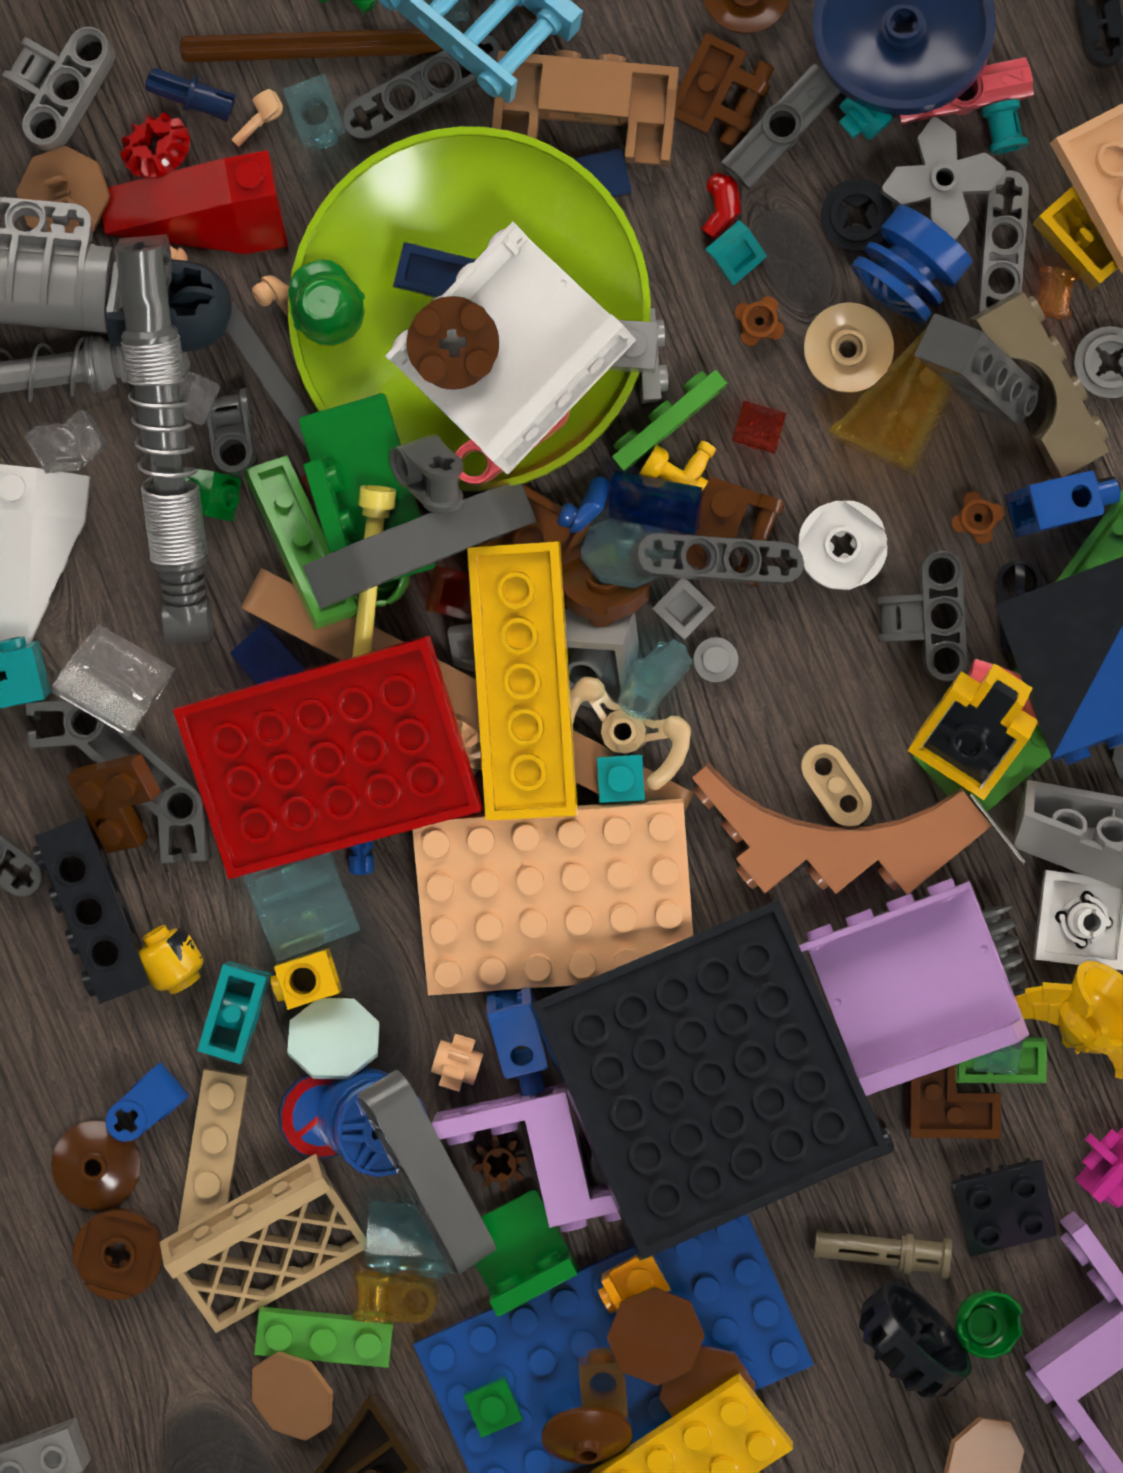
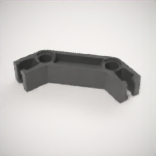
M506 484L464 499L463 505L454 512H432L337 550L304 565L303 568L320 608H323L463 552L469 547H475L510 534L511 531L536 523L537 520L522 484L514 486Z
M84 699L26 703V716H33V721L42 720V711H61L64 713V735L44 738L43 735H37V730L28 731L29 748L76 745L96 763L138 753L142 754L161 790V793L152 801L142 803L158 817L161 864L183 861V853L174 854L175 826L188 824L193 826L197 850L196 853L189 854V862L211 859L209 820L198 786L108 707L99 701ZM86 709L93 711L97 717V727L88 735L80 732L76 723L79 713ZM180 792L189 795L193 801V811L186 818H180L175 815L171 807L174 796Z

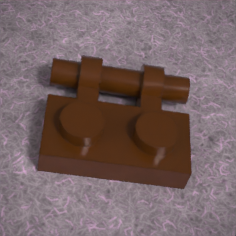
M706 32L677 91L675 121L707 136L715 120L726 126L719 142L730 149H734L741 136H746L753 124L750 117L759 99H765L771 87L768 81L774 71V67L759 60L752 74L740 69L747 52ZM732 84L744 90L734 111L722 105Z

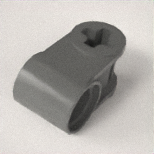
M242 388L238 394L212 398L210 394L202 395L204 419L215 464L226 475L237 478L244 477L246 469L257 464V451L253 432L254 419L248 389ZM235 444L244 446L246 449L244 461L236 466L225 464L224 453L226 449Z
M437 435L426 436L391 448L389 451V463L396 481L408 489L423 504L424 508L435 513H450L458 510L463 505V493L458 488V476L463 472V461L445 446Z

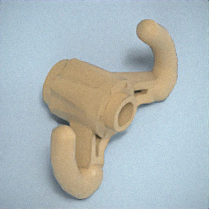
M581 678L570 689L572 729L580 704L584 701H589L603 723L601 735L604 744L615 753H633L648 741L665 738L671 740L672 748L668 757L647 779V786L651 790H659L675 776L684 763L690 745L691 728L680 716H669L666 719L654 721L635 710L615 703L605 690V685L597 678ZM604 703L607 708L614 710V712L608 715L601 704ZM627 723L631 727L632 733L628 739L623 741L617 738L620 734L615 733V728L618 724ZM648 727L652 729L658 728L659 732L648 734Z

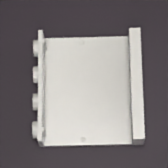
M512 222L506 229L500 230L490 239L487 249L474 263H469L460 270L456 277V282L442 296L435 298L438 299L446 296L467 298L482 306L494 320L499 334V352L490 373L476 384L464 389H443L427 382L410 362L406 347L408 330L402 332L395 339L392 349L385 356L467 434L506 474H509L631 347L636 339L623 324L603 309ZM456 329L447 330V338L439 341L440 349H448L450 356H458L459 348L466 346V338L458 337Z

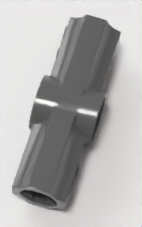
M814 63L776 104L767 109L763 118L725 157L721 165L736 182L749 191L772 165L796 144L805 130L841 92L833 85L824 70ZM783 117L790 120L794 131L789 136L778 137L770 130L769 123L774 118Z

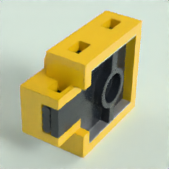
M995 663L980 683L961 671L921 726L907 751L984 800L1026 745L1038 723V720L1021 710L1033 688Z

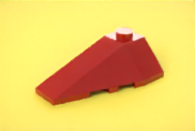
M268 150L222 158L174 170L157 178H143L108 187L111 198L102 214L104 232L107 236L130 238L167 234L169 243L186 245L199 249L207 248L228 251L241 255L289 247L274 160Z

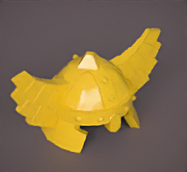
M1084 961L1078 966L1071 984L1043 982V986L1026 988L1025 993L1015 996L1023 1019L1048 1021V1023L1059 1026L1062 1043L1066 1048H1074L1076 1054L1080 1052L1106 1054L1113 1063L1115 1078L1123 1079L1122 974L1098 961Z

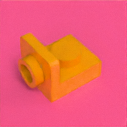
M636 1254L601 1274V1282L604 1287L600 1288L598 1293L607 1310L612 1314L617 1311L622 1300L655 1286L667 1292L671 1289L654 1257L650 1256L639 1261Z

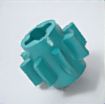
M848 97L839 106L846 115L839 121V124L853 139L862 134L867 141H870L894 119L890 114L870 110L850 100Z

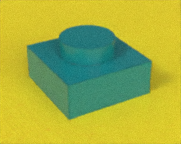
M740 220L705 249L724 278L733 286L767 257L749 228Z
M642 755L597 757L599 803L645 800Z

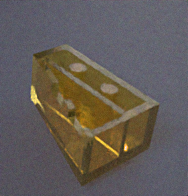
M927 328L890 365L888 371L870 390L867 389L851 410L828 430L832 440L911 476H914L954 393L946 383L914 356Z

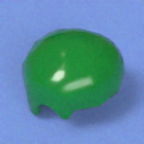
M985 1289L970 1294L960 1303L955 1316V1332L959 1344L968 1353L977 1358L993 1360L1008 1354L1018 1339L1023 1336L1021 1314L1024 1311L1021 1305L1009 1294Z

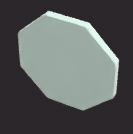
M323 998L314 1001L290 1020L288 1056L313 1079H350L378 1057L380 1023L355 999Z

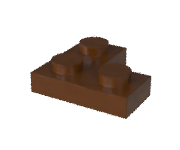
M141 753L76 768L66 777L106 853L139 847L149 838L132 805L152 801L161 793V790Z
M956 1064L910 1080L909 1136L910 1138L1001 1139V1093L956 1091Z

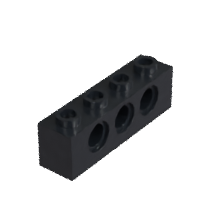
M83 816L35 835L37 845L32 847L35 860L42 872L48 870L54 886L49 888V895L57 913L64 912L70 927V929L65 930L66 939L74 955L80 954L86 971L81 972L90 997L97 996L101 1004L152 984L140 959L139 950L143 947L106 851L88 817ZM71 856L80 858L85 864L86 872L80 881L71 880L65 873V863ZM87 898L95 899L101 905L102 915L96 923L88 922L81 914V905ZM102 940H109L118 948V958L114 964H105L99 959L97 948Z

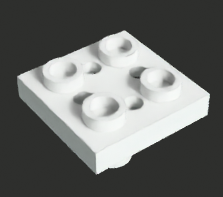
M1044 870L1033 959L1081 965L1084 961H1098L1113 969L1123 970V890L1083 874ZM1084 891H1089L1092 894V897L1089 894L1084 895V899L1091 901L1090 903L1081 901L1080 896ZM1063 910L1067 914V920L1065 921L1064 914H1059L1060 923H1058L1055 919V915L1058 911ZM1077 937L1086 938L1087 944L1085 941L1077 939ZM1075 942L1085 947L1078 948L1076 947Z

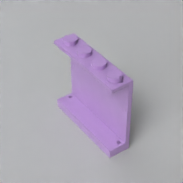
M950 878L927 887L930 894L928 897L914 901L912 893L894 899L886 903L889 911L877 916L873 915L871 909L847 917L848 926L833 931L831 924H827L805 933L808 941L799 945L802 952L808 950L852 1065L866 1096L1010 1046L1030 1035L970 881L955 886L953 879Z

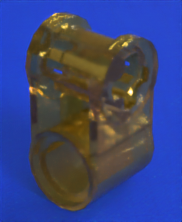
M383 1271L355 1272L354 1281L358 1283L357 1309L352 1311V1319L373 1323L389 1321L423 1322L430 1318L439 1303V1288L432 1279L422 1275H400ZM411 1289L424 1291L429 1298V1306L420 1310L413 1308L407 1301V1292Z

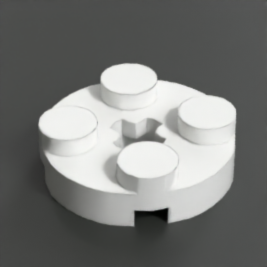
M834 501L819 506L806 518L798 535L797 548L803 555V568L805 572L816 583L829 589L851 590L868 583L879 573L887 557V537L881 519L869 507L856 501ZM845 533L851 535L853 539L850 545L855 549L853 554L849 556L843 553L840 557L835 556L832 553L835 546L830 542L832 536L836 535L841 538Z

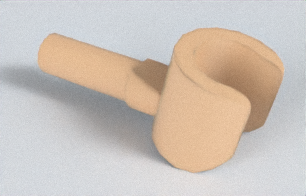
M267 89L252 99L259 113L251 117L232 138V141L238 147L258 127L275 120L282 114L283 104L275 91Z

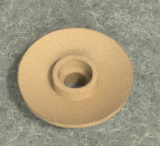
M840 303L823 310L810 324L804 340V356L812 375L825 387L842 393L860 392L874 386L887 373L894 355V339L887 322L878 312L859 303ZM843 342H851L855 345L856 354L853 357L846 358L841 355L839 347Z

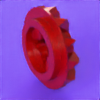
M165 112L158 118L147 114L145 122L141 125L131 123L132 133L121 138L124 148L119 154L125 166L131 173L142 178H157L170 173L183 162L190 148V135L179 117L173 119ZM156 136L159 138V141H157L156 154L154 155L148 147L151 146V139Z

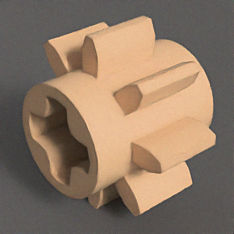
M455 1034L452 1043L440 1041L431 1069L432 1073L441 1075L439 1086L457 1092L460 1091L462 1082L474 1086L484 1054L473 1050L476 1040Z

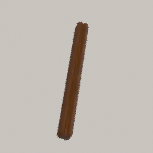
M418 28L184 36L180 42V53L185 62L437 54L443 51L439 45Z

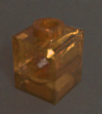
M597 1348L588 1350L587 1357H579L578 1365L582 1407L607 1408L620 1413L624 1417H628L625 1373L621 1372L612 1349ZM600 1372L609 1373L616 1380V1384L608 1392H598L590 1384V1380L594 1375Z

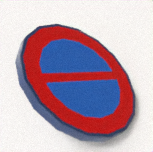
M306 1074L296 1079L283 1094L278 1108L279 1130L285 1142L302 1156L311 1157L316 1154L319 1159H325L338 1155L326 1144L318 1128L317 1109L322 1094L333 1079H313Z

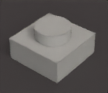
M681 578L652 610L685 640L716 607L687 579Z

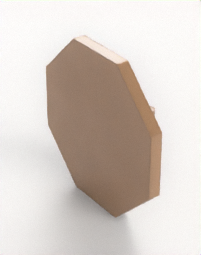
M62 146L32 157L16 191L19 199L74 203L83 206L91 216L93 232L111 198L100 163L68 146ZM24 215L27 226L34 229L38 225L39 219L35 216ZM46 217L48 223L47 232H51L50 224H54L53 219ZM70 219L69 224L64 226L66 233L74 232L75 227L79 226L78 219Z
M277 1351L252 1368L251 1401L272 1430L306 1441L332 1424L333 1390L311 1361Z
M986 1417L976 1418L951 1440L944 1473H1019L1024 1456V1448L1011 1422Z

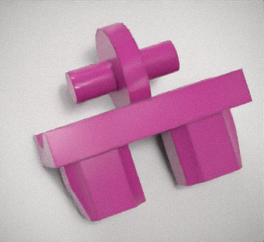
M1123 1127L1118 1133L1111 1129L1101 1141L1090 1133L1084 1140L1094 1149L1082 1160L1086 1167L1074 1180L1100 1204L1104 1200L1119 1208L1123 1205Z

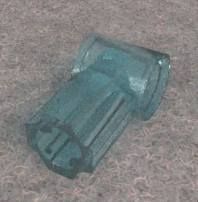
M674 639L670 642H659L645 658L637 659L632 663L618 698L622 711L637 719H649L655 716L661 700L684 677L691 667L693 660L689 657L685 645Z

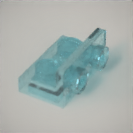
M370 1201L365 1246L367 1266L374 1267L373 1269L376 1272L383 1274L400 1273V1269L416 1270L419 1275L428 1278H442L445 1276V1273H454L443 1259L415 1205Z

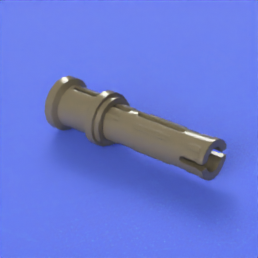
M816 1229L813 1258L897 1266L898 1271H901L903 1274L910 1275L912 1271L938 1273L942 1279H948L952 1239L944 1238L942 1242L915 1239L913 1234L906 1233V1236L902 1235L900 1240Z

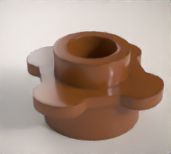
M766 296L760 302H754L750 305L740 303L736 307L735 317L741 322L743 330L741 341L745 345L755 346L760 340L767 338L778 340L782 337L784 326L778 321L776 312L778 303L774 298ZM758 317L764 320L761 326L755 323V319Z
M969 492L963 497L964 506L960 513L952 518L951 525L954 531L958 533L966 532L973 536L976 543L986 544L993 538L992 530L997 521L1003 519L1004 509L998 503L992 504L982 499L978 492ZM975 514H980L982 516V520L980 522L974 521Z

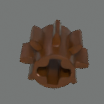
M493 1135V1145L489 1148L481 1144L477 1145L476 1150L480 1155L484 1156V1159L474 1163L472 1170L484 1171L486 1177L483 1181V1187H487L491 1181L500 1182V1187L504 1192L507 1190V1180L511 1177L519 1181L524 1179L523 1173L516 1166L526 1162L528 1155L516 1154L514 1148L517 1144V1138H513L509 1144L500 1143L498 1135ZM502 1153L509 1156L507 1164L510 1169L507 1170L502 1167L498 1172L491 1169L493 1160L489 1156L492 1154L495 1157H499Z

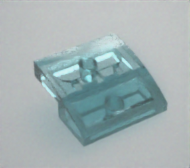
M331 852L243 875L276 962L360 931L359 921L343 886L342 876Z

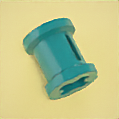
M1006 100L982 108L981 115L982 118L987 119L992 144L988 147L990 155L1014 152L1029 145L1028 137L1022 135L1017 112L1021 107L1019 100Z

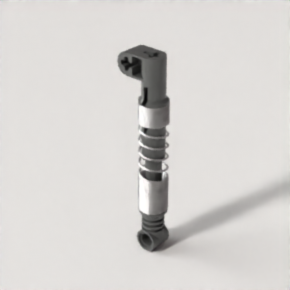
M167 234L120 238L115 248L126 326L125 331L121 335V348L123 350L122 357L124 359L126 381L134 385V389L128 395L129 401L134 403L137 409L131 421L140 431V435L136 438L134 444L143 454H146L141 458L137 466L140 471L151 476L143 482L140 488L150 560L153 569L159 572V577L161 578L160 586L163 589L161 594L164 600L162 603L164 638L167 645L212 642V609L209 597L205 595L207 593L206 586L204 585L205 577L202 574L204 572L203 566L208 561V548L206 546L200 487L197 483L185 480V477L196 474L197 469L183 467L182 454L189 453L195 448L192 445H187L186 430L192 425L189 422H184L183 406L189 402L186 399H182L180 395L179 383L186 380L183 377L185 372L182 362V346L180 344L178 328L171 323L167 290L172 280L170 243ZM150 458L152 472L142 467V463ZM153 480V485L145 488L146 484Z

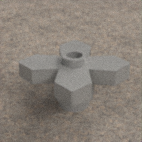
M933 117L916 140L923 165L896 167L882 186L881 193L897 205L909 206L924 201L929 205L930 220L956 240L970 221L963 195L990 193L1005 173L1006 168L986 152L957 160L956 131L939 118ZM936 174L946 176L951 184L948 186L940 185L936 181Z

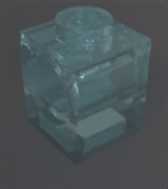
M325 74L283 88L300 140L305 148L312 145L314 150L330 147L340 141L339 135L347 133ZM321 105L328 109V116L322 124L310 125L305 122V114L310 107Z

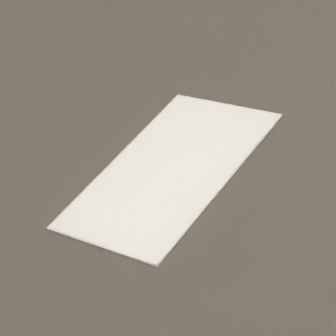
M972 793L970 796L1024 865L1025 860Z

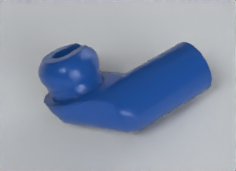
M603 477L592 478L579 508L570 503L563 504L557 518L558 525L570 529V533L581 532L603 511L611 489L610 482Z

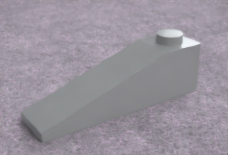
M565 609L570 689L581 678H597L605 685V690L613 702L633 710L639 646L635 612L627 617L614 620L606 627H597L590 624L588 618L581 617L570 609ZM472 623L449 627L448 638L454 666L476 672ZM584 701L580 704L582 706L593 708L589 701ZM604 703L601 704L604 709H609Z

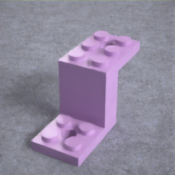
M563 1084L545 1087L544 1091L534 1095L520 1096L515 1094L436 1112L432 1126L439 1139L446 1138L448 1145L471 1141L474 1139L476 1131L491 1128L492 1135L512 1132L519 1129L518 1124H520V1121H525L549 1228L560 1226L561 1232L573 1231L586 1227L587 1219L603 1215L606 1222L621 1220L607 1185L602 1184L590 1187L572 1104Z
M1073 1211L1059 1221L1066 1230V1233L1060 1236V1238L1082 1266L1088 1262L1093 1269L1086 1274L1105 1299L1026 1354L1024 1357L1031 1366V1369L1026 1371L1025 1374L1046 1404L1052 1400L1056 1401L1058 1405L1051 1410L1074 1442L1079 1437L1084 1440L1077 1447L1095 1473H1123V1463L1078 1402L1081 1397L1123 1368V1274L1088 1225Z

